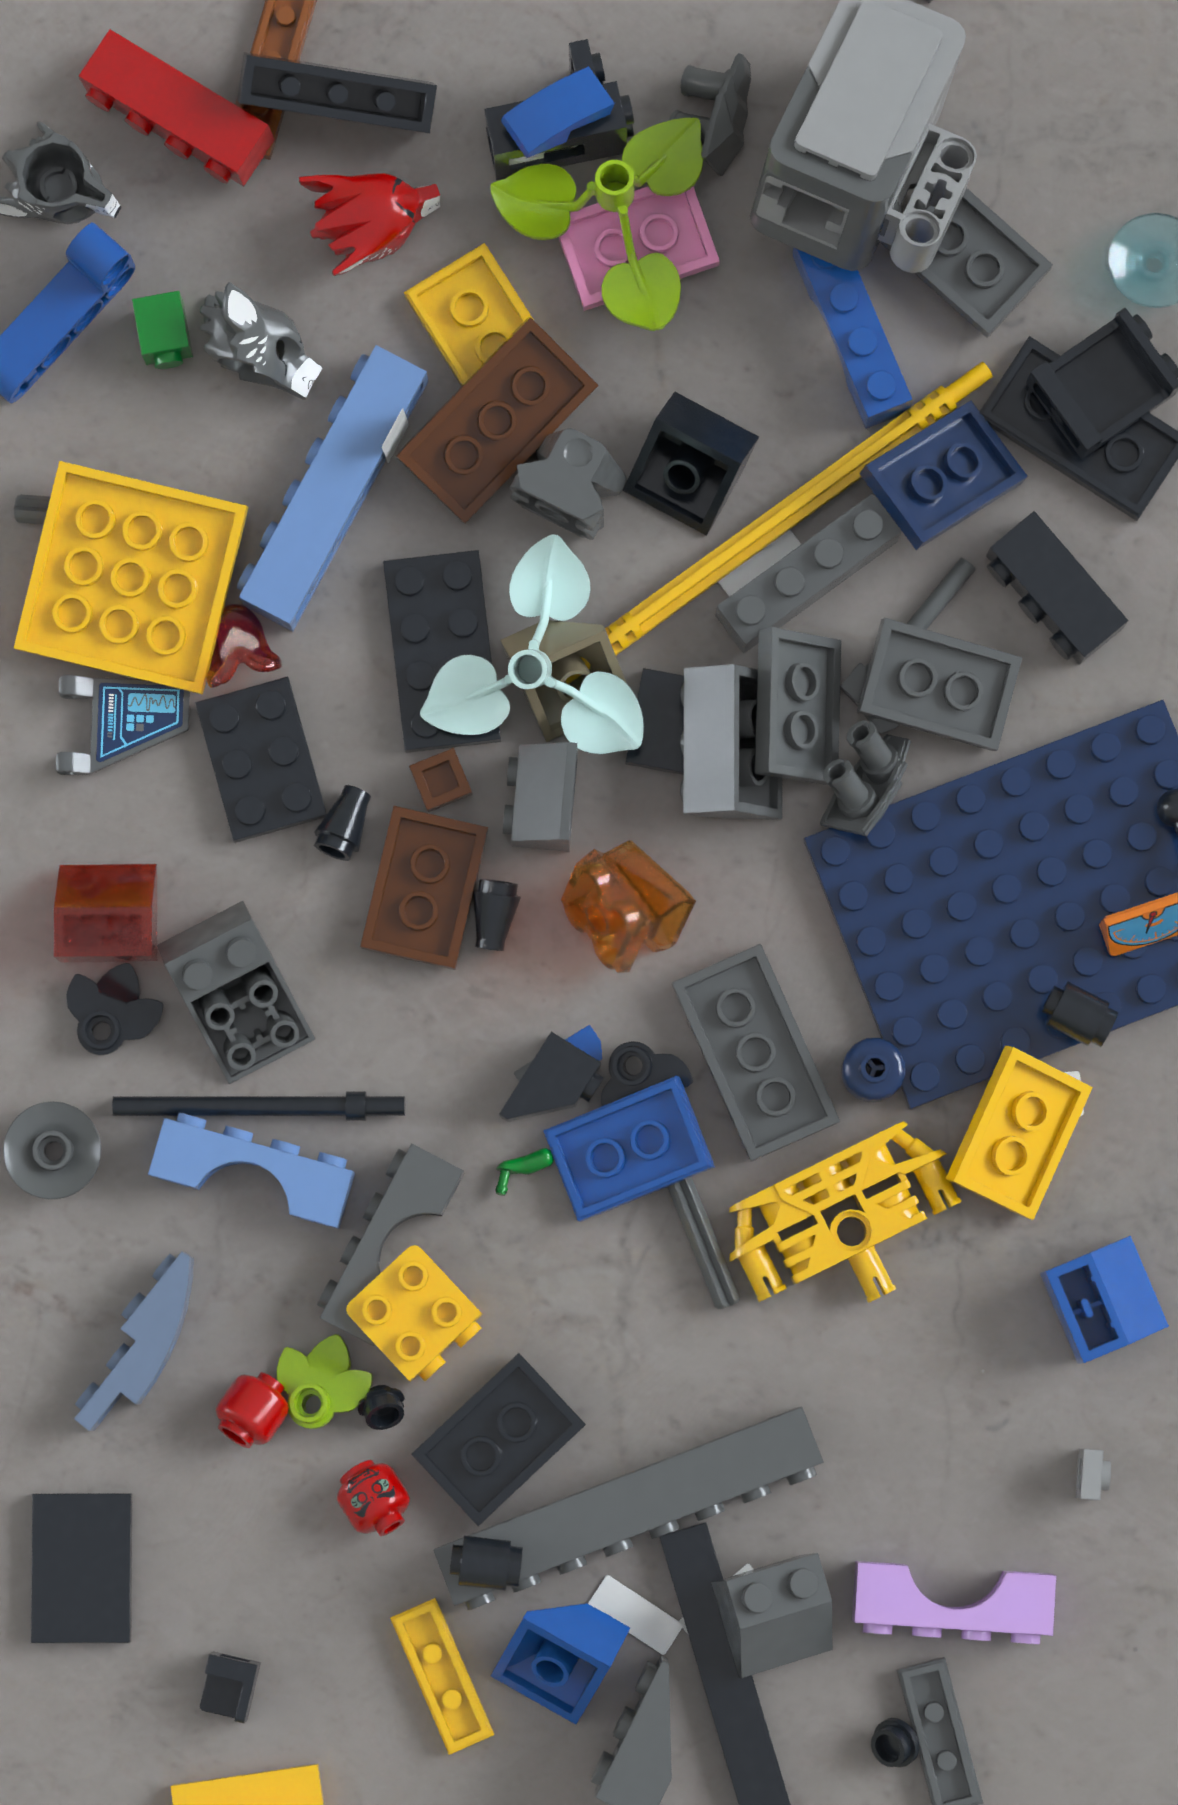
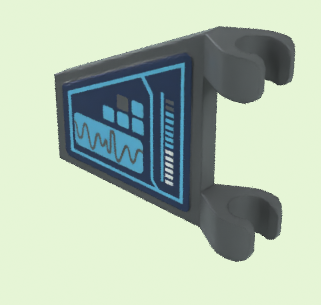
M63 675L59 679L60 697L64 699L93 698L90 754L77 752L57 753L56 770L60 775H90L188 731L189 691L138 679L92 678L75 675Z

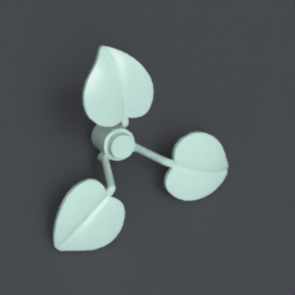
M555 534L549 535L533 545L521 558L511 577L509 593L515 611L525 617L540 616L539 624L532 640L529 642L528 649L517 652L511 658L508 665V675L498 681L494 666L482 657L461 655L448 661L435 676L428 697L421 708L420 716L425 721L439 729L455 734L478 735L487 733L500 726L509 715L510 702L501 690L502 688L511 683L522 689H533L545 684L574 698L562 710L561 725L569 742L577 743L578 749L593 754H606L623 750H635L641 746L644 733L642 711L635 694L622 679L607 672L596 671L587 675L581 684L580 690H577L551 676V661L544 652L539 650L540 642L548 626L549 617L558 621L574 618L586 606L591 591L589 575L584 565L560 536Z

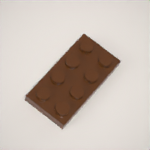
M528 317L395 456L463 523H466L517 470V465L523 464L541 446L545 438L552 434L599 385L531 317Z

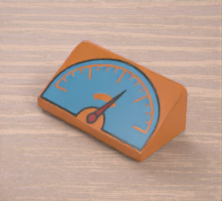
M1178 892L1105 916L1099 926L1109 954L1117 956L1177 936Z

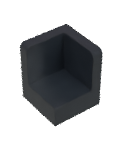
M215 1651L211 1652L205 1669L207 1677L200 1709L205 1712L235 1718V1722L245 1723L248 1720L261 1662Z

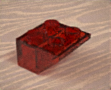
M157 864L59 865L54 902V957L59 962L157 961Z

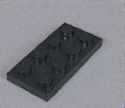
M479 550L383 561L405 753L501 742L499 726L483 734L462 735L439 729L420 716L421 708L428 697L435 676L448 661L461 655H475L488 660L492 664Z

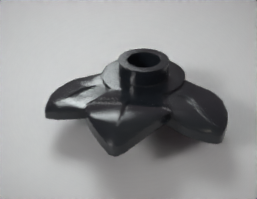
M123 963L110 969L97 984L81 974H75L70 982L66 994L67 1006L72 1015L79 1021L77 1026L79 1042L92 1054L109 1055L117 1051L124 1040L145 1038L160 1021L164 1008L163 1003L154 999H139V981L130 963ZM99 1023L110 1025L111 1034L105 1040H97L94 1037L93 1030Z
M626 1042L619 1045L611 1054L609 1072L612 1078L602 1090L601 1105H607L675 1076L681 1078L684 1088L691 1085L694 1081L686 1064L673 1054H655L649 1046L641 1042ZM632 1056L638 1057L642 1062V1070L637 1075L630 1074L626 1069V1061Z

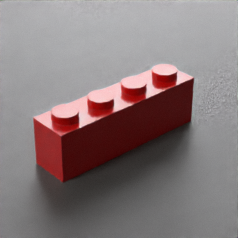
M109 29L79 74V78L87 91L85 97L91 103L106 112H109L113 107L125 114V122L143 135L148 136L153 131L166 139L164 145L185 160H188L190 155L205 163L204 170L222 183L227 184L232 179L244 187L275 140L268 124Z

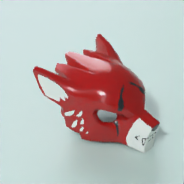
M385 173L356 176L313 175L299 177V183L303 187L313 192L326 193L315 201V209L326 210L321 220L315 223V228L310 231V235L313 239L333 240L328 245L335 255L347 256L332 270L333 276L344 274L367 261L373 262L383 259L387 255L394 254L406 242L415 224L440 207V193L436 184L413 188L396 176Z

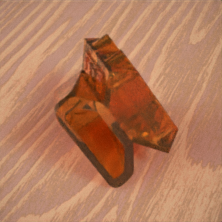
M628 840L605 853L595 848L576 863L561 898L565 913L572 926L581 933H587L592 940L593 948L599 960L607 968L615 969L617 973L630 972L644 944L652 952H659L673 947L677 943L696 903V900L689 891L632 840Z

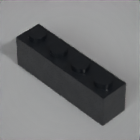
M244 52L237 101L241 104L430 133L437 85L428 81Z

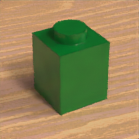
M180 291L132 299L141 354L146 365L154 364L156 369H169L182 365L183 359L193 357L185 307Z

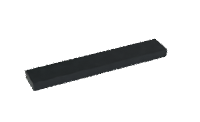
M704 1522L662 1535L659 1538L739 1805H791L752 1675L744 1678L738 1677L711 1582L723 1579L707 1523Z

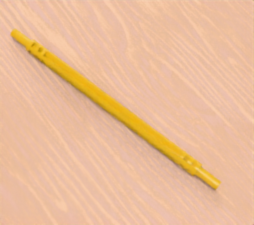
M980 362L946 388L940 385L879 431L607 626L605 630L615 655L617 656L653 628L862 477L859 473L865 465L956 410V403L993 377L984 362ZM582 658L587 668L590 669V663ZM582 674L571 675L565 680L566 684H570Z

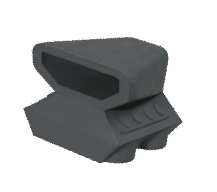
M567 428L549 434L545 438L544 442L536 450V456L539 461L517 465V474L509 487L513 491L511 499L521 505L522 508L582 538L593 540L598 530L604 527V508L600 497L619 495L627 479L623 470L602 443L575 429Z

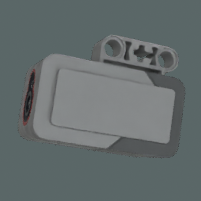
M910 0L839 1L771 139L750 213L751 224L757 231L850 271L861 270L866 267L872 260L880 241L891 245V259L901 270L917 273L930 266L964 195L977 158L976 150L968 140L935 126L941 114L966 39L964 28L960 23ZM915 188L904 212L902 213V209L900 206L907 194V191ZM929 205L936 207L933 214L926 211Z

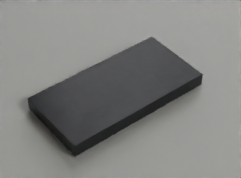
M1029 336L985 402L980 413L994 430L1138 521L1178 460V431L1149 413L1084 459H1081L1026 383L1032 370L1045 361L1048 364L1060 355Z

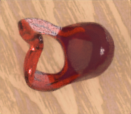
M230 604L224 606L211 667L206 675L210 688L227 683L233 677L240 663H244L258 672H271L282 667L279 655L274 653L267 643L260 620L244 605Z

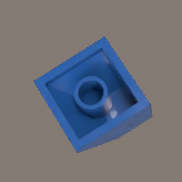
M588 1603L527 1611L494 1668L491 1677L570 1722L577 1724L610 1669L630 1627Z

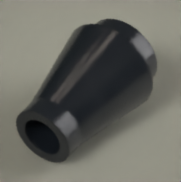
M344 786L341 795L314 831L317 836L314 846L319 851L343 861H349L353 852L359 851L367 806L371 799L370 794L355 786Z
M491 879L479 880L478 890H473L476 925L475 947L504 951L505 940L521 899L520 896H517L518 884Z

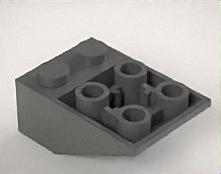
M244 901L157 945L166 969L229 1084L315 1040Z
M662 1655L656 1665L647 1661L635 1686V1691L642 1695L635 1709L625 1706L614 1728L613 1737L619 1739V1742L613 1754L603 1751L592 1773L591 1782L597 1785L595 1798L609 1805H659L671 1782L669 1662Z

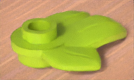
M334 1334L324 1339L312 1349L307 1357L293 1348L285 1347L279 1358L277 1380L283 1385L285 1392L289 1395L287 1403L290 1417L301 1427L318 1429L328 1424L335 1413L355 1410L359 1401L365 1399L366 1394L371 1389L373 1381L371 1373L363 1370H350V1354L340 1335ZM318 1396L321 1406L317 1412L309 1414L306 1410V1402L310 1397Z

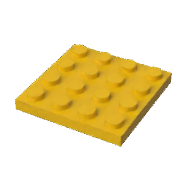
M59 461L14 649L203 695L248 507L238 503Z

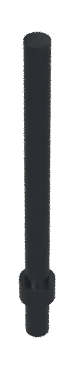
M346 1091V1096H113L112 1112L113 1116H178V1113L191 1116H346V1121H366L367 1116H405V1096H367L366 1091Z

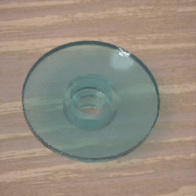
M1163 213L1144 214L1127 222L1115 235L1108 256L1109 272L1117 289L1130 301L1149 308L1169 307L1178 303L1177 217ZM1153 257L1159 259L1162 262L1163 269L1159 272L1148 270L1146 260Z

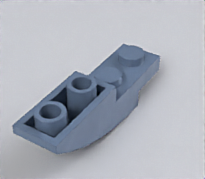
M182 1251L177 1258L169 1254L153 1273L152 1277L158 1282L145 1297L139 1292L122 1312L121 1315L127 1321L120 1329L133 1338L135 1342L131 1347L123 1343L106 1364L111 1373L100 1386L92 1382L75 1403L81 1410L74 1419L88 1431L96 1430L123 1395L134 1404H141L166 1366L181 1333L191 1294L194 1258L186 1252Z

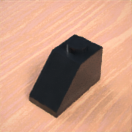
M551 1031L499 1113L500 1117L507 1122H512L576 1107L581 1098L589 1102L604 1077L597 1074L601 1067V1062Z

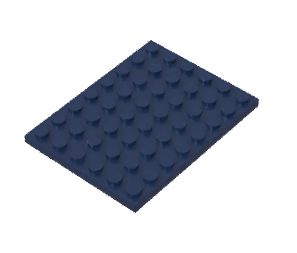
M1164 699L893 803L867 836L829 828L803 839L882 1039L890 1041L895 1045L905 1060L906 1074L901 1089L909 1109L990 1079L1005 1045L1014 1047L1039 1060L1080 1044L1081 1042L1047 1026L1046 1022L1049 1015L1041 1012L1052 988L1056 986L1063 989L1067 981L1110 1002L1109 1008L1118 1012L1111 1031L1178 1006V935L1117 956H1111L1099 926L1105 916L1178 892V837L1174 827L1164 824L1157 813L1159 798L1169 790L1178 789V734Z

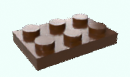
M393 806L360 945L361 949L456 970L473 898V890L475 889L489 830L488 827Z

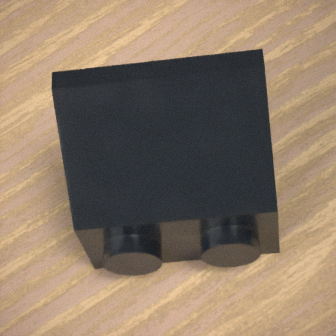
M674 392L656 417L623 491L707 536L740 478L759 436L685 396Z

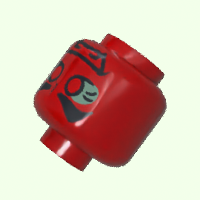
M367 1460L354 1466L340 1478L342 1486L338 1490L337 1501L357 1532L368 1534L377 1531L379 1536H385L404 1523L405 1520L402 1514L409 1506L410 1497L391 1466L384 1463L375 1464L373 1460Z

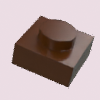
M454 748L409 766L427 812L472 795L471 788Z

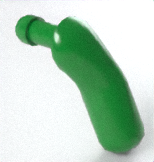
M542 1148L525 1156L505 1160L500 1163L496 1170L500 1171L498 1185L495 1189L496 1194L505 1196L508 1191L507 1185L510 1174L529 1175L551 1166L554 1162L551 1150Z

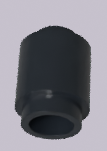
M1068 981L1063 989L1056 986L1052 988L1041 1011L1049 1015L1046 1022L1047 1026L1087 1046L1092 1042L1099 1047L1104 1044L1118 1016L1117 1011L1109 1008L1110 1002Z
M464 1535L463 1545L453 1544L449 1574L459 1575V1586L503 1591L506 1590V1586L518 1587L523 1547L511 1546V1541Z

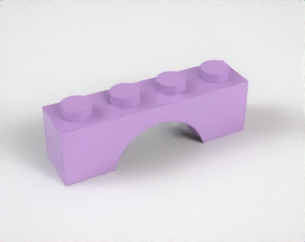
M855 1561L852 1621L863 1623V1632L892 1634L893 1625L912 1626L913 1636L940 1638L942 1637V1628L962 1630L961 1639L991 1641V1632L1011 1633V1642L1040 1644L1041 1635L1053 1636L1056 1575L1002 1571L995 1586L982 1599L966 1606L948 1607L936 1604L926 1598L916 1587L909 1568L905 1564Z

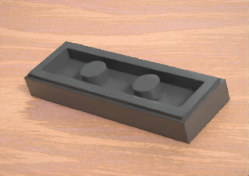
M945 1657L896 1669L911 1727L918 1738V1754L932 1805L983 1804Z

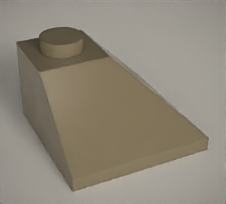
M549 620L540 642L539 650L549 657L552 664L551 676L554 679L566 683L565 680L571 675L582 674L568 684L580 690L586 676L599 671L616 675L626 683L603 625ZM539 623L501 639L509 662L517 652L528 649L529 642L532 640ZM582 658L590 663V669L587 668ZM545 684L533 689H522L546 742L563 735L564 732L561 725L562 710L574 698Z

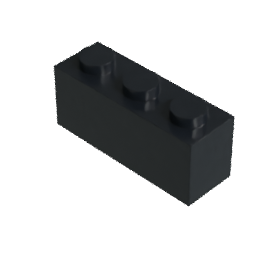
M1035 511L992 545L986 555L991 561L987 568L993 577L1003 587L1010 584L1022 597L1018 604L1023 612L1034 623L1037 624L1039 621H1042L1053 634L1049 638L1050 642L1066 660L1073 657L1080 665L1119 633L1129 621Z

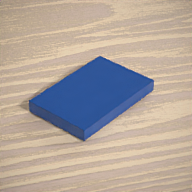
M679 1076L662 1081L543 1131L579 1222L715 1168Z

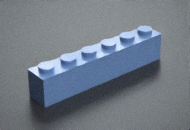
M375 345L370 356L362 354L356 363L350 377L351 380L355 381L353 388L347 398L339 396L328 417V421L333 423L324 440L318 437L312 444L305 459V463L310 465L301 482L295 479L291 483L282 502V505L287 507L279 524L274 521L269 524L259 545L265 550L256 566L251 563L246 566L237 584V589L242 591L239 599L243 606L292 632L386 461L381 447L402 408L404 409L408 420L428 384L427 371Z

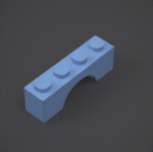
M178 1113L176 1121L164 1118L148 1175L200 1190L213 1174L225 1167L236 1164L256 1165L270 1171L279 1180L286 1193L289 1214L291 1216L340 1229L355 1176L354 1171L345 1169L346 1159L319 1152L317 1161L298 1156L300 1146L272 1139L270 1147L251 1142L253 1133L230 1126H225L223 1134L205 1129L207 1120L184 1113Z

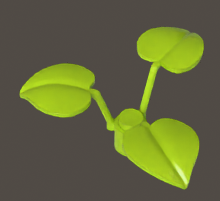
M699 118L673 119L653 125L637 133L626 144L622 154V161L609 160L601 164L596 171L595 182H588L587 189L576 201H574L576 185L573 178L565 169L553 164L525 167L505 179L491 183V195L500 215L517 232L536 240L554 239L565 234L570 226L569 211L577 212L581 210L593 195L596 196L597 202L603 209L610 212H618L629 263L617 264L608 270L601 285L603 302L607 310L620 321L649 331L661 330L672 320L678 309L681 295V282L678 271L674 264L660 253H651L637 260L628 217V207L634 200V186L641 187L646 183L649 189L657 195L674 196L690 190L696 184L703 167L701 123Z

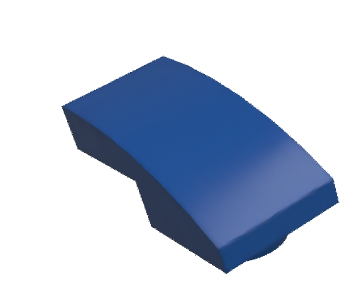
M588 66L558 80L527 98L504 114L501 122L527 159L565 143L572 130L610 115L615 103Z

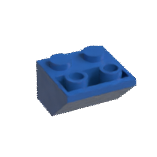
M1131 1236L1040 1273L1078 1364L1096 1359L1169 1327Z

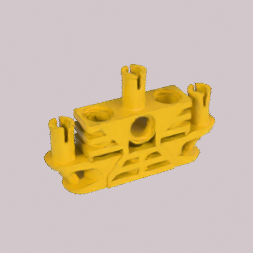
M902 1121L729 1207V1213L737 1212L735 1250L729 1254V1262L735 1259L740 1261L758 1297V1302H761L771 1297L763 1277L767 1278L774 1295L787 1289L765 1247L766 1244L773 1242L777 1252H782L785 1258L782 1262L786 1269L790 1268L793 1274L790 1278L794 1285L847 1259L867 1297V1302L874 1301L880 1298L881 1295L873 1281V1277L876 1279L883 1295L896 1290L895 1284L893 1285L875 1249V1245L927 1219L924 1211L919 1212L916 1206L919 1203L916 1195L911 1196L908 1190L911 1188V1185L906 1175L911 1172L915 1174L933 1210V1215L947 1209L938 1190L941 1191L949 1208L962 1202L951 1181L945 1179L947 1173L940 1158L947 1155V1153L942 1149L934 1151L920 1139L910 1136L902 1130L908 1125L905 1121ZM890 1139L905 1149L906 1154L912 1159L895 1164L886 1143ZM895 1175L898 1184L868 1199L865 1198L862 1191ZM853 1196L859 1210L849 1209L842 1211L827 1226L821 1211ZM759 1207L769 1228L754 1237L752 1209ZM812 1217L815 1223L814 1226L783 1241L781 1240L779 1232ZM844 1219H855L863 1226L864 1237L858 1245H845L838 1238L837 1228Z

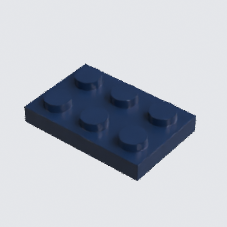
M972 401L967 402L865 465L859 473L915 550L923 547L1021 485L1028 477Z

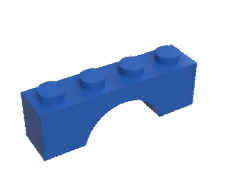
M793 248V259L810 299L820 311L833 339L844 370L848 389L865 429L901 415L911 407L913 399L859 271L842 269Z

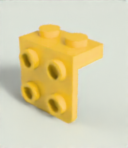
M416 1245L408 1247L354 1297L346 1308L349 1317L409 1381H413L418 1375L424 1382L428 1380L446 1363L441 1354L453 1342L462 1348L482 1329L476 1321L483 1314L435 1262Z

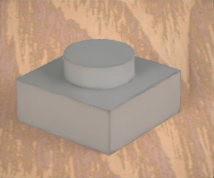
M1079 1449L1075 1498L1100 1500L1101 1490H1109L1111 1461L1103 1460V1450Z

